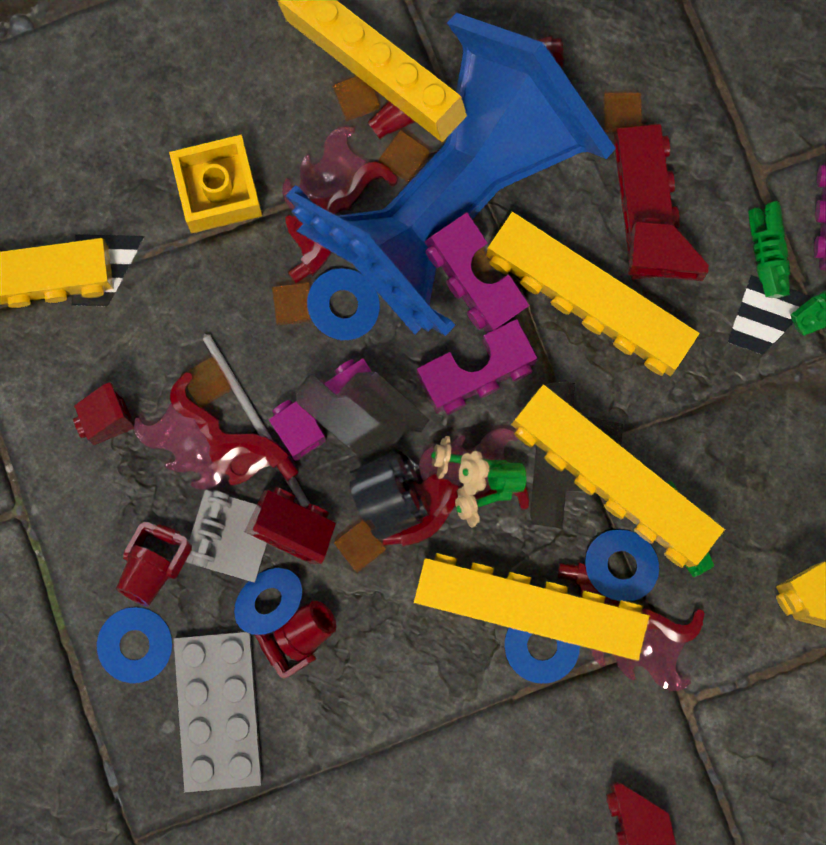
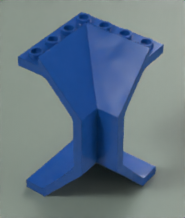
M456 13L447 24L463 47V57L456 92L461 95L467 117L447 137L443 147L386 208L379 211L336 216L314 204L300 187L296 185L286 195L288 200L295 206L292 213L303 223L297 232L352 263L414 335L423 328L427 332L434 329L446 336L455 326L452 320L430 307L436 267L432 264L425 251L428 248L425 243L427 239L465 213H468L471 219H473L499 190L582 152H589L607 159L616 149L543 42Z

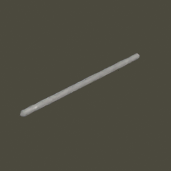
M204 334L203 341L257 433L272 440L212 336ZM295 477L289 481L286 480L300 505L307 509L310 502Z

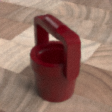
M148 522L141 523L124 551L123 558L127 563L116 590L126 598L149 607L165 582L170 580V578L175 579L180 573L192 551L191 542L182 536L178 530L162 524L156 526ZM148 533L164 542L180 545L171 563L153 551L141 547Z
M312 601L298 608L286 624L274 631V637L282 651L291 659L301 661L291 669L286 664L282 653L268 633L255 635L278 675L282 678H288L317 659L313 653L317 647L336 631L337 625L333 613L320 601Z

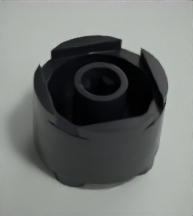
M390 453L350 471L349 475L356 478L349 482L356 507L364 522L372 520L376 529L370 532L377 540H384L416 526L424 521V517L430 515V508L425 497L422 494L418 495L413 484L418 478L409 460L403 462L398 454Z

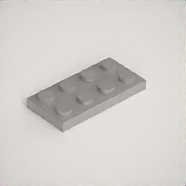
M240 632L174 638L184 793L261 786L262 774L251 634Z

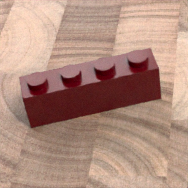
M661 124L617 128L613 139L616 148L615 157L628 258L630 254L631 231L635 222H641L644 218L662 219L664 224L674 225L676 228H679L680 225L679 210L677 206H672L670 193L675 191L674 174L672 170L667 171L666 158L670 157V142L668 135H662ZM631 275V280L654 278L650 276Z

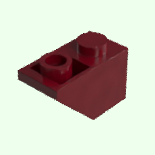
M621 783L610 784L612 793L606 794L607 804L611 817L618 816L621 831L615 832L617 845H676L669 813Z

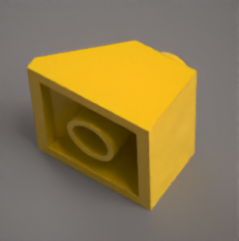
M823 561L776 586L779 592L776 599L787 616L792 614L795 620L826 628V561Z

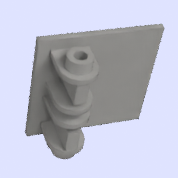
M205 490L189 540L192 544V551L186 563L255 583L267 543L244 531L257 505L229 497L228 494Z

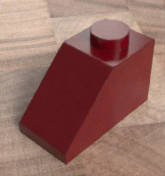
M644 218L641 222H635L631 231L628 275L695 281L704 280L708 274L709 265L674 225L664 224V221L658 218Z
M111 382L102 385L74 405L78 414L77 417L73 418L76 430L81 439L87 437L88 441L93 445L135 429L122 394Z

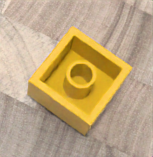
M242 134L169 152L185 220L191 233L262 216Z

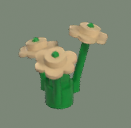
M450 436L442 438L440 445L436 444L431 454L432 466L438 467L437 477L439 479H442L444 474L447 473L448 462L461 464L459 480L461 483H464V486L457 490L458 498L455 500V505L462 520L466 519L471 528L476 527V524L480 521L477 513L479 507L497 501L511 500L512 493L522 492L525 489L526 470L520 462L507 463L506 460L484 459L479 451L464 455L451 454ZM488 477L490 488L497 490V493L475 499L473 495L478 490H484L486 486L485 478Z

